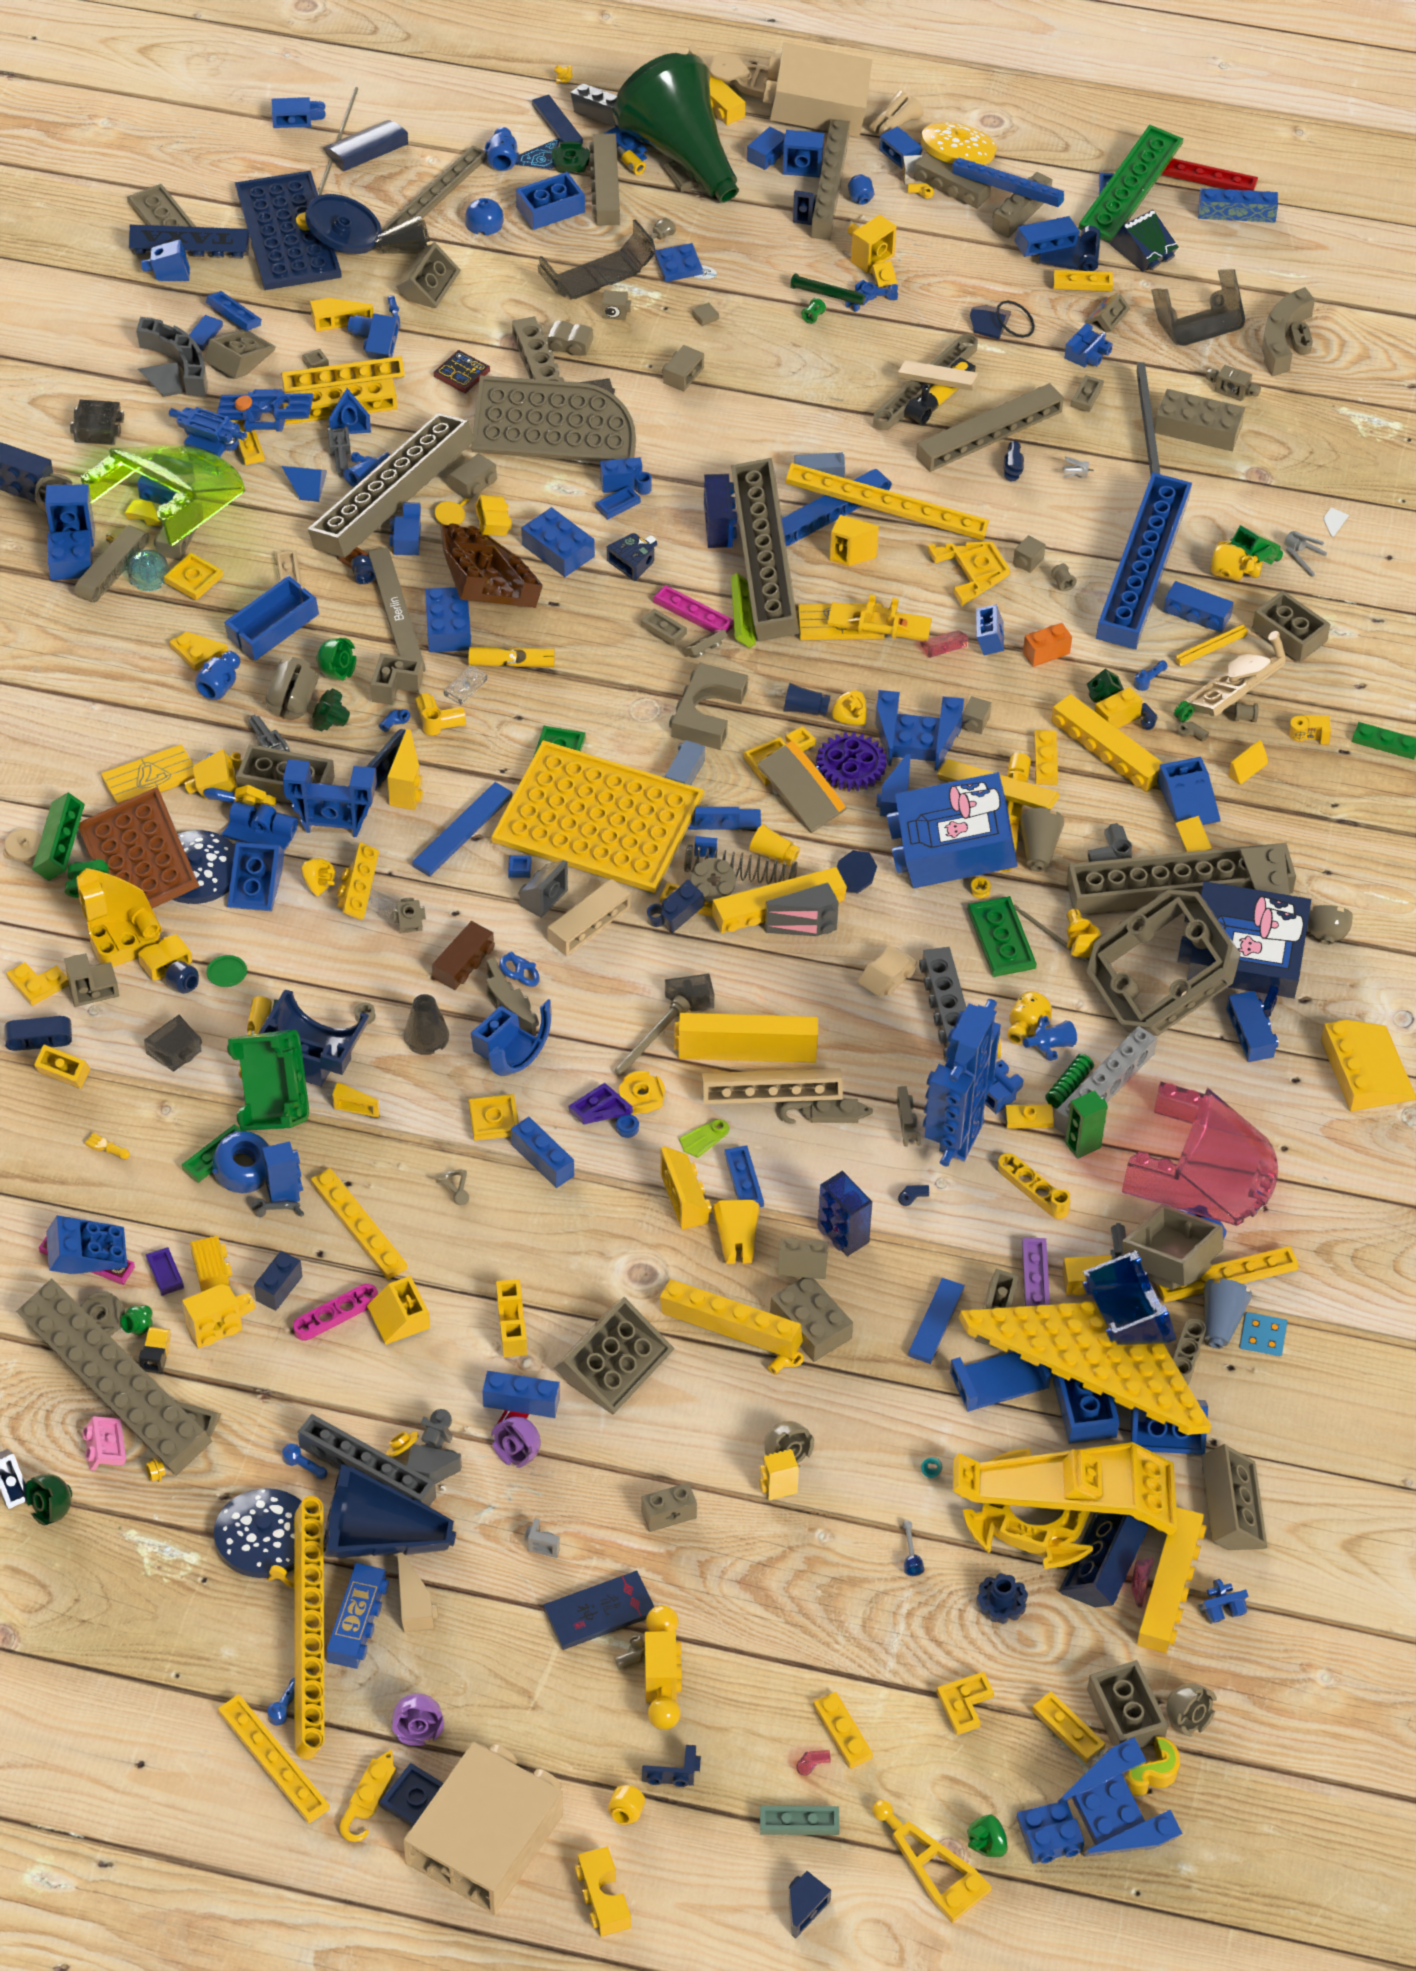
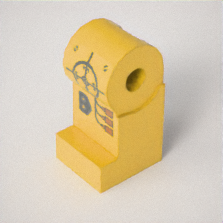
M1304 715L1295 716L1291 719L1289 729L1291 739L1295 741H1303L1305 739L1320 740V744L1329 745L1331 734L1330 716Z

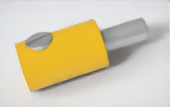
M621 146L617 148V152L622 156L621 161L636 175L644 172L646 164L631 150H624Z

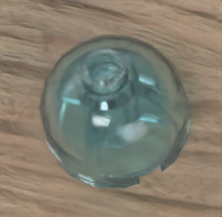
M142 550L134 554L129 561L127 569L130 584L132 585L133 583L141 591H153L161 588V584L164 583V576L170 571L166 558L155 550Z

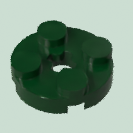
M579 142L560 143V147L557 149L554 147L552 150V163L555 166V170L559 173H582L590 162L589 149L587 147L586 149L583 148Z

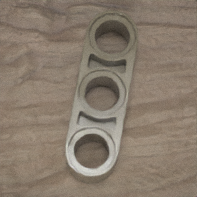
M1199 1319L1186 1321L1173 1357V1361L1179 1371L1183 1373L1182 1376L1188 1385L1191 1381L1206 1331L1205 1324Z

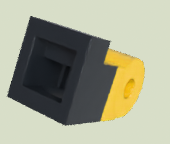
M149 1328L144 1348L139 1355L140 1367L145 1372L163 1374L169 1352L170 1329ZM148 1362H154V1363H157L158 1365H157V1366H151V1365L148 1364Z

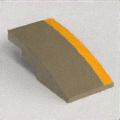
M793 740L757 763L758 769L771 782L772 788L783 798L786 807L811 833L846 810L845 805L833 788Z

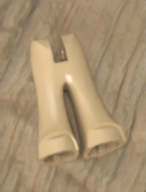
M898 91L885 110L873 119L869 129L874 133L879 132V135L909 120L920 119L924 114L923 108L916 98L911 96L908 99L905 92Z

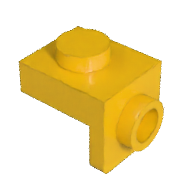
M880 260L873 263L874 265H872L869 272L873 274L878 288H887L891 284H897L891 261L885 262V260Z

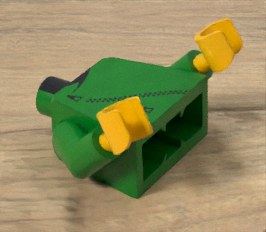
M1242 525L1239 526L1234 537L1229 542L1220 541L1217 544L1235 545L1236 547L1243 548L1245 553L1250 555L1242 558L1241 568L1246 567V571L1254 570V562L1264 561L1271 565L1274 561H1280L1283 556L1280 545Z

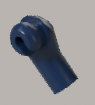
M1143 703L1141 714L1144 718L1143 720L1141 719V725L1143 729L1151 730L1155 727L1158 717L1147 703Z

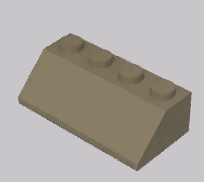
M1226 1444L1201 1455L1205 1494L1208 1502V1516L1211 1525L1210 1534L1213 1542L1227 1550L1267 1548L1255 1461Z

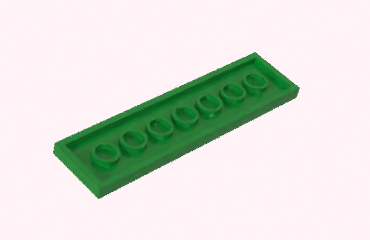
M1149 124L1082 218L1078 229L1082 230L1087 226H1095L1101 232L1100 238L1111 242L1121 227L1130 220L1182 146L1183 138Z

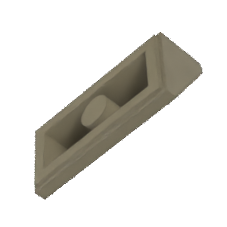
M174 1400L209 1437L212 1436L221 1413Z

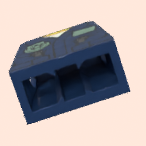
M636 533L627 535L607 546V562L633 581H636L653 564L654 547L657 546V540L651 535L645 539Z

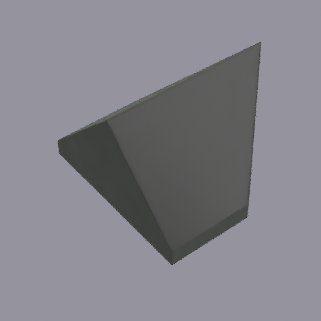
M177 362L138 369L162 393L163 397L183 394Z

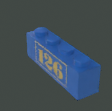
M355 1563L326 1650L328 1663L358 1669L360 1660H365L368 1648L366 1642L368 1638H372L375 1624L373 1620L375 1616L378 1617L380 1615L382 1607L380 1599L382 1594L386 1595L389 1586L385 1569Z

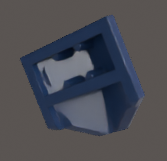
M981 305L971 309L970 319L974 333L1000 339L1004 328L997 319V307ZM1000 308L999 315L1006 326L1011 311Z

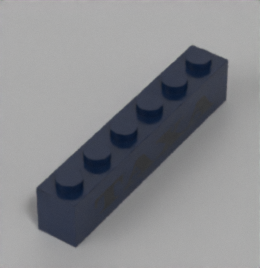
M130 224L129 249L136 255H146V252H151V249L155 246L181 240L185 253L193 254L194 257H204V254H212V257L215 258L232 255V258L242 259L243 256H249L248 229Z

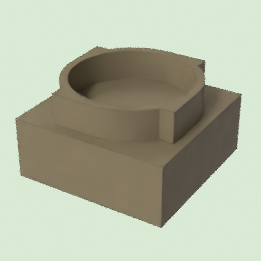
M1161 1204L1122 1241L1123 1262L1128 1266L1143 1271L1145 1276L1153 1283L1171 1290L1179 1286L1185 1287L1204 1275L1211 1268V1260L1223 1250V1226Z

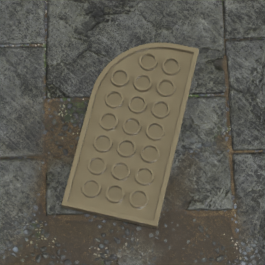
M480 375L473 429L475 441L471 446L472 452L596 462L635 458L636 433L633 419L625 405L609 391L586 383Z

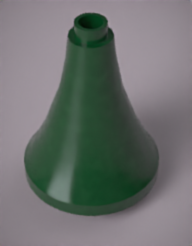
M669 53L659 56L641 66L621 86L613 109V120L622 133L633 136L660 151L685 169L711 197H717L720 203H725L737 195L739 188L736 185L737 177L729 164L717 130L710 96V71L704 61L694 54Z

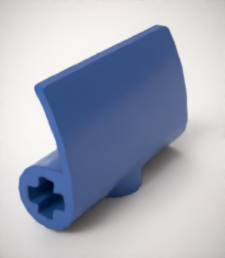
M235 801L230 809V823L221 835L245 843L279 845L285 851L296 833L298 818L277 813L273 807L267 804H261L257 809L255 806Z

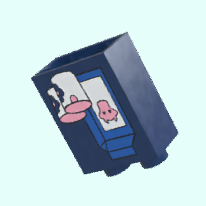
M1204 881L1201 893L1202 898L1206 901L1241 953L1233 984L1228 986V988L1295 999L1312 899ZM1185 915L1184 922L1189 923L1190 921ZM1182 936L1177 963L1189 964L1187 981H1189L1215 963L1216 960L1208 948L1198 949L1186 936Z

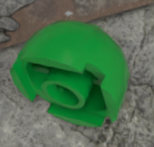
M332 638L320 646L316 661L319 670L324 676L339 681H344L346 676L348 678L352 676L357 658L353 655L352 649H355L351 640L347 638Z

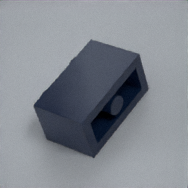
M280 1251L254 1284L256 1301L276 1311L303 1277L301 1260Z

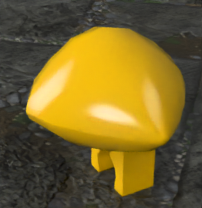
M857 690L849 691L839 697L832 710L833 719L849 725H865L867 706L863 692Z
M314 858L303 863L301 867L302 877L314 895L320 896L329 886H334L333 880L336 872L334 866L329 861L323 858Z

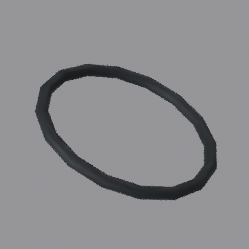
M1007 300L1002 301L997 306V319L1007 332L1021 338L1029 337L1034 332V320L1022 305ZM1003 304H1014L1028 315L1032 324L1031 331L1028 334H1017L1004 325L999 315V309Z

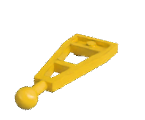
M879 1800L873 1805L872 1813L874 1817L879 1821H886L895 1831L892 1836L893 1840L934 1905L951 1923L991 1892L992 1886L971 1865L910 1821L903 1825L893 1814V1807L890 1802ZM908 1834L928 1848L918 1857H916L905 1840ZM936 1855L965 1875L943 1894L939 1893L923 1868Z

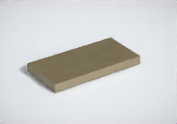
M162 184L127 197V202L145 225L196 227Z

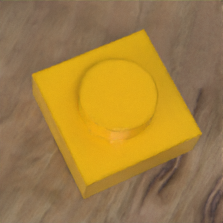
M804 726L786 735L785 741L789 743L793 740L802 751L816 745V739Z

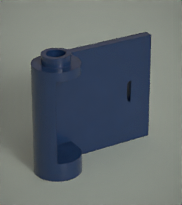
M1095 226L1083 228L1081 235L1078 236L1076 246L1040 253L1039 263L1080 271L1096 270L1099 265L1100 230Z

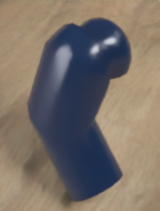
M929 1185L906 1186L898 1196L899 1203L903 1206H909L917 1197H929Z

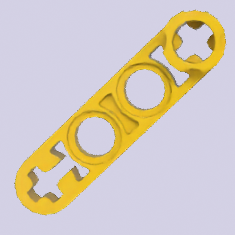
M1004 1153L999 1157L997 1168L1002 1176L1050 1216L1056 1219L1067 1217L1071 1201L1069 1191L1066 1189H1056L1012 1153ZM1022 1175H1027L1032 1180L1029 1182H1022L1020 1181L1019 1177ZM1044 1189L1048 1192V1195L1042 1197L1037 1195L1036 1191Z

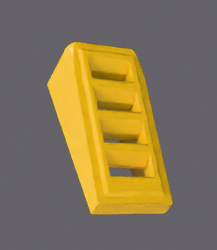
M336 1083L332 1094L334 1109L379 1117L378 1099L345 1084Z

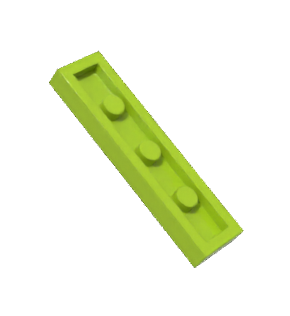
M736 573L731 576L734 635L739 643H743L751 648L756 644L748 580Z

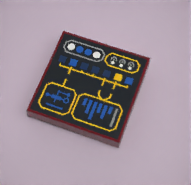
M457 350L434 371V377L466 394L479 382L480 375L486 376L490 372V366Z

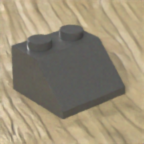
M561 860L548 863L541 870L536 871L533 878L527 884H524L519 891L520 906L542 918L568 891V862Z

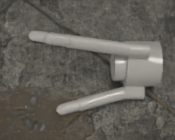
M1291 531L1284 542L1287 546L1286 551L1292 554L1312 577L1315 576V573L1295 551H1302L1307 547L1326 556L1327 552L1306 541L1319 545H1324V542L1297 531Z

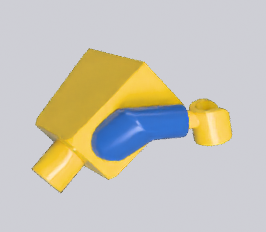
M224 749L208 754L202 761L194 765L195 778L185 782L187 792L193 794L199 791L205 800H219L229 803L237 801L243 803L242 799L234 797L237 788L234 769L240 768L243 761L241 755L238 752H233L229 756Z

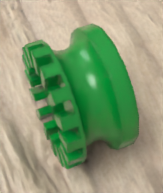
M1183 701L1178 704L1179 707L1176 706L1173 714L1181 722H1186L1193 715L1195 708L1189 705L1187 701Z

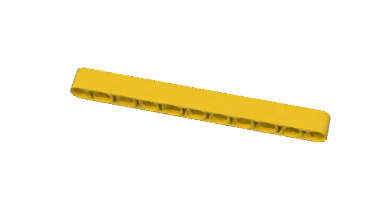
M315 1496L305 1497L294 1516L295 1752L298 1757L304 1760L314 1758L325 1740L323 1503ZM306 1600L310 1601L313 1605L308 1604ZM305 1623L310 1624L313 1628L308 1627ZM305 1646L310 1647L313 1652L309 1651ZM306 1670L312 1672L313 1675L308 1674ZM305 1693L310 1694L313 1699L307 1697ZM305 1717L312 1719L314 1723L309 1722ZM305 1741L312 1743L314 1747L309 1746Z

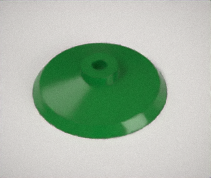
M223 955L209 963L206 974L213 984L220 987H232L244 980L247 975V966L237 956Z

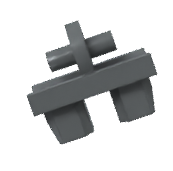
M435 1410L430 1417V1421L427 1417L423 1416L421 1425L424 1428V1433L421 1440L426 1443L425 1445L441 1450L444 1441L451 1443L453 1436L448 1428L452 1423V1417L447 1410Z

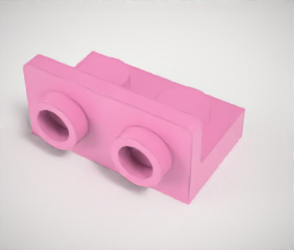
M93 1416L87 1426H84L82 1433L83 1440H86L85 1459L89 1463V1470L95 1471L99 1464L123 1466L126 1462L121 1419Z

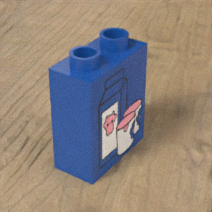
M999 772L895 794L898 812L887 814V820L892 840L902 838L903 845L892 847L897 874L909 872L913 889L1018 867L1008 808Z

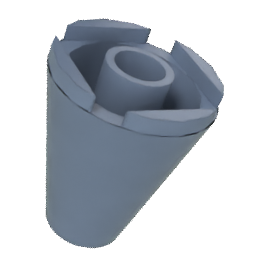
M1209 1279L1205 1282L1204 1286L1205 1341L1208 1342L1209 1346L1221 1349L1229 1344L1251 1300L1252 1292L1250 1290L1248 1293L1246 1291L1247 1287L1244 1284L1233 1280L1221 1279L1220 1283H1213L1214 1279Z

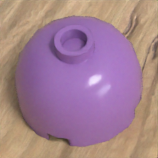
M510 1417L497 1424L492 1430L491 1436L494 1435L495 1442L492 1443L493 1449L498 1457L507 1465H511L512 1462L514 1465H518L515 1468L523 1467L531 1462L539 1452L541 1446L539 1432L529 1420L523 1417Z
M420 1693L407 1695L393 1709L392 1730L400 1742L410 1746L425 1745L423 1740H430L431 1738L434 1741L440 1736L444 1727L441 1708L431 1696Z

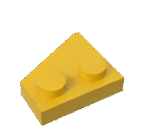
M187 631L169 641L170 648L194 671L202 668L209 659L220 657L228 651L226 644Z

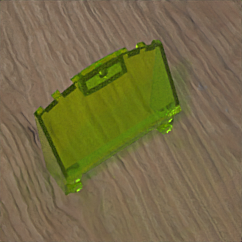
M179 445L108 449L110 456L80 477L82 484H89L91 503L135 471L178 492L170 502L160 505L157 511L158 519L163 522L168 544L172 546L245 492L241 476L227 461L210 452Z

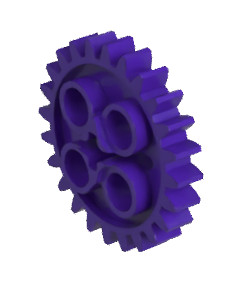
M844 732L843 737L835 734V740L829 737L828 743L823 742L822 748H818L816 768L827 782L831 780V787L838 784L839 790L845 786L849 792L851 787L859 791V786L867 789L868 783L875 786V780H881V775L885 774L886 753H883V747H878V741L872 743V737L864 739L863 733L856 737L855 732L851 736Z

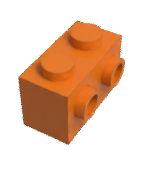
M1063 623L1025 635L1023 654L1033 667L1070 654L1072 635Z

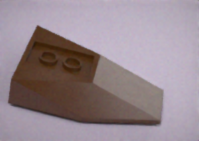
M454 523L449 525L441 524L443 553L461 600L536 608L543 585L519 556L512 553L490 536L482 535L480 529L476 526L461 527Z

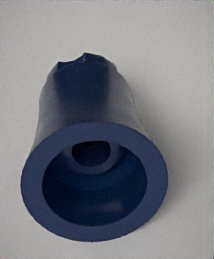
M789 683L783 712L826 716L831 696L822 695L821 692Z

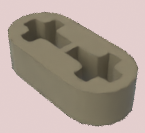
M1304 322L1293 323L1290 337L1294 351L1300 355L1309 354L1312 349L1313 340L1308 325Z

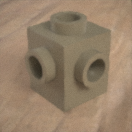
M404 898L401 899V902H397V909L393 910L394 923H399L400 933L422 931V920L426 919L425 908L420 906L419 900Z

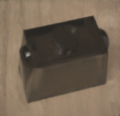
M180 1014L144 1039L146 1054L173 1072L185 1063H189L197 1054L202 1052L201 1037L194 1032Z

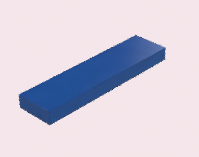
M945 1278L941 1279L911 1345L908 1357L929 1364L932 1363L962 1296L965 1285Z

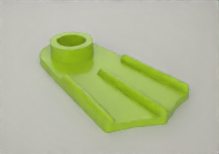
M716 1119L680 1137L679 1141L683 1152L699 1158L729 1133V1125L724 1120ZM720 1125L722 1128L717 1129L715 1126Z

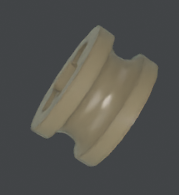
M367 1002L358 1004L354 1009L356 1021H359L361 1012L367 1011L366 1014L369 1015L367 1025L371 1024L376 1018L374 1006Z

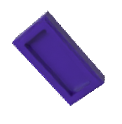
M169 1247L146 1254V1260L161 1296L184 1289L183 1281Z

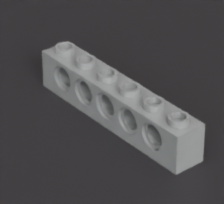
M1138 1026L1056 1110L1054 1127L1066 1134L1071 1101L1095 1090L1108 1103L1154 1055L1157 1037Z

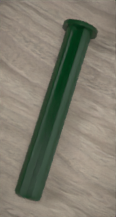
M797 273L791 278L790 287L792 289L799 288L863 305L866 299L863 293L800 277Z

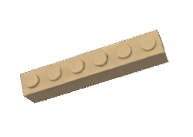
M840 1068L702 1073L703 1103L731 1104L843 1099V1077Z

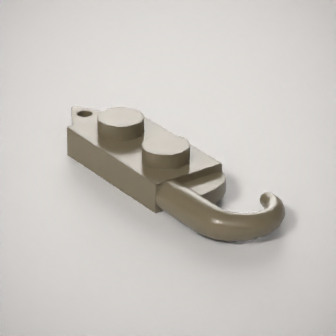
M858 1099L787 1101L781 1106L779 1112L782 1120L790 1124H795L796 1122L786 1115V1112L790 1109H802L805 1118L812 1121V1123H858L859 1119L872 1114L873 1108L858 1102Z

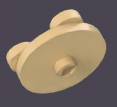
M19 829L12 832L5 840L4 857L24 861L26 865H33L41 834L32 829Z

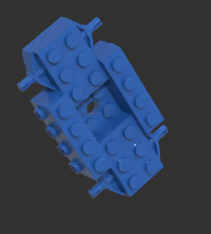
M988 999L985 1007L968 1003L965 1011H960L955 1027L950 1030L947 1042H950L947 1048L946 1056L949 1058L945 1066L938 1064L935 1072L931 1071L927 1079L929 1088L925 1099L928 1101L924 1108V1113L927 1114L923 1121V1127L925 1128L924 1138L940 1143L939 1151L944 1152L940 1164L945 1167L949 1166L952 1158L965 1162L984 1124L985 1100L995 1079L1001 1024L994 1022L997 1013L994 1008L997 1002L993 999Z

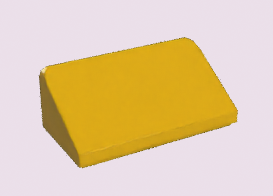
M1257 741L1231 761L1228 777L1241 785L1268 764V758L1262 741Z

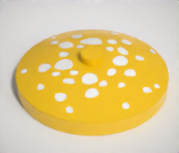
M940 122L928 125L924 128L921 136V145L925 151L933 157L953 164L959 157L986 165L994 160L997 150L996 143L986 133L959 123Z

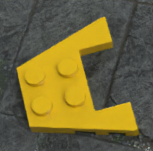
M993 542L966 543V546H955L953 543L946 544L945 547H936L935 544H930L927 547V552L934 563L955 558L969 579L970 583L954 587V595L961 606L967 604L1010 575V568Z

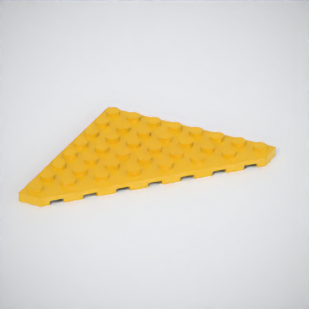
M1137 1299L960 1311L959 1320L966 1333L976 1338L980 1335L990 1340L989 1344L1005 1352L1010 1349L1021 1354L1020 1359L1039 1366L1041 1363L1052 1368L1051 1373L1068 1381L1071 1378L1084 1383V1388L1099 1395L1104 1392L1115 1397L1114 1402L1133 1410L1134 1407H1137L1147 1412L1146 1416L1162 1424H1165L1167 1421L1178 1426V1431L1186 1435L1210 1433L1211 1423Z

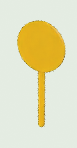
M465 498L460 504L451 501L438 504L434 511L436 520L444 525H449L450 523L460 525L465 519V511L462 507L472 498Z

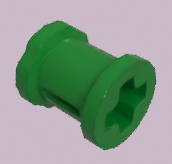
M813 298L810 301V305L801 311L802 318L807 323H815L817 317L826 311V305L821 299Z

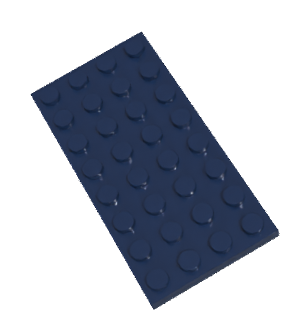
M311 170L235 182V189L245 224L249 231L250 242L264 290L342 278L335 249L318 240L310 230H302L296 224V217L306 212L309 203L318 196Z

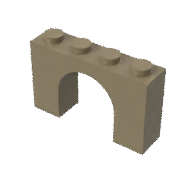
M699 663L697 669L691 673L690 684L684 688L683 699L677 703L676 714L670 718L669 728H672L671 737L721 750L727 737L728 720L705 715L698 711L695 706L699 702L711 698L742 704L748 690V675Z

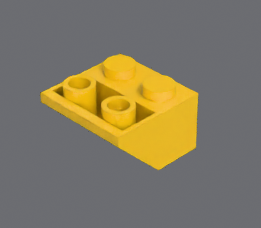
M840 515L831 531L830 561L852 566L876 558L879 526Z
M411 1276L389 1283L367 1305L368 1311L385 1345L430 1329L429 1311Z

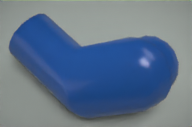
M406 709L391 711L379 724L380 729L387 732L393 725L405 724L410 719V712Z

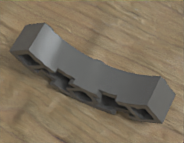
M140 317L136 330L139 347L161 352L180 365L184 371L183 379L186 395L206 396L208 380L204 359L200 348L192 337L175 325L171 327L164 324L162 320Z

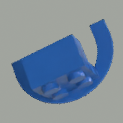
M550 999L540 1006L541 1024L537 1037L519 1027L518 1015L500 1006L471 1032L473 1052L489 1060L491 1070L499 1076H508L526 1068L538 1056L548 1038L552 1018Z

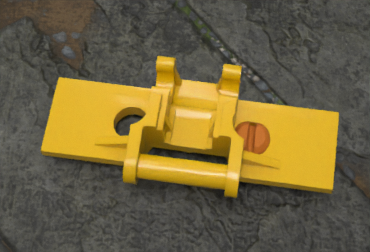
M870 594L867 607L832 602L828 625L858 630L862 634L863 630L891 634L893 639L902 637L928 641L932 618L897 612L899 602L897 598H892L889 608L877 606L876 595Z

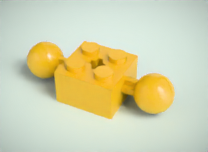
M666 1605L656 1606L649 1611L646 1618L649 1632H645L646 1703H651L648 1708V1719L655 1728L660 1730L673 1728L677 1725L681 1716L680 1707L676 1702L677 1692H682L681 1641H676L679 1619L675 1610Z

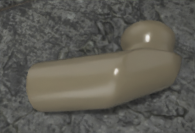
M1183 722L1177 725V733L1182 737L1196 736L1200 740L1205 741L1209 736L1208 731L1194 722Z
M636 1635L630 1639L631 1645L628 1653L615 1657L618 1669L641 1661L645 1652V1642H643L641 1636Z

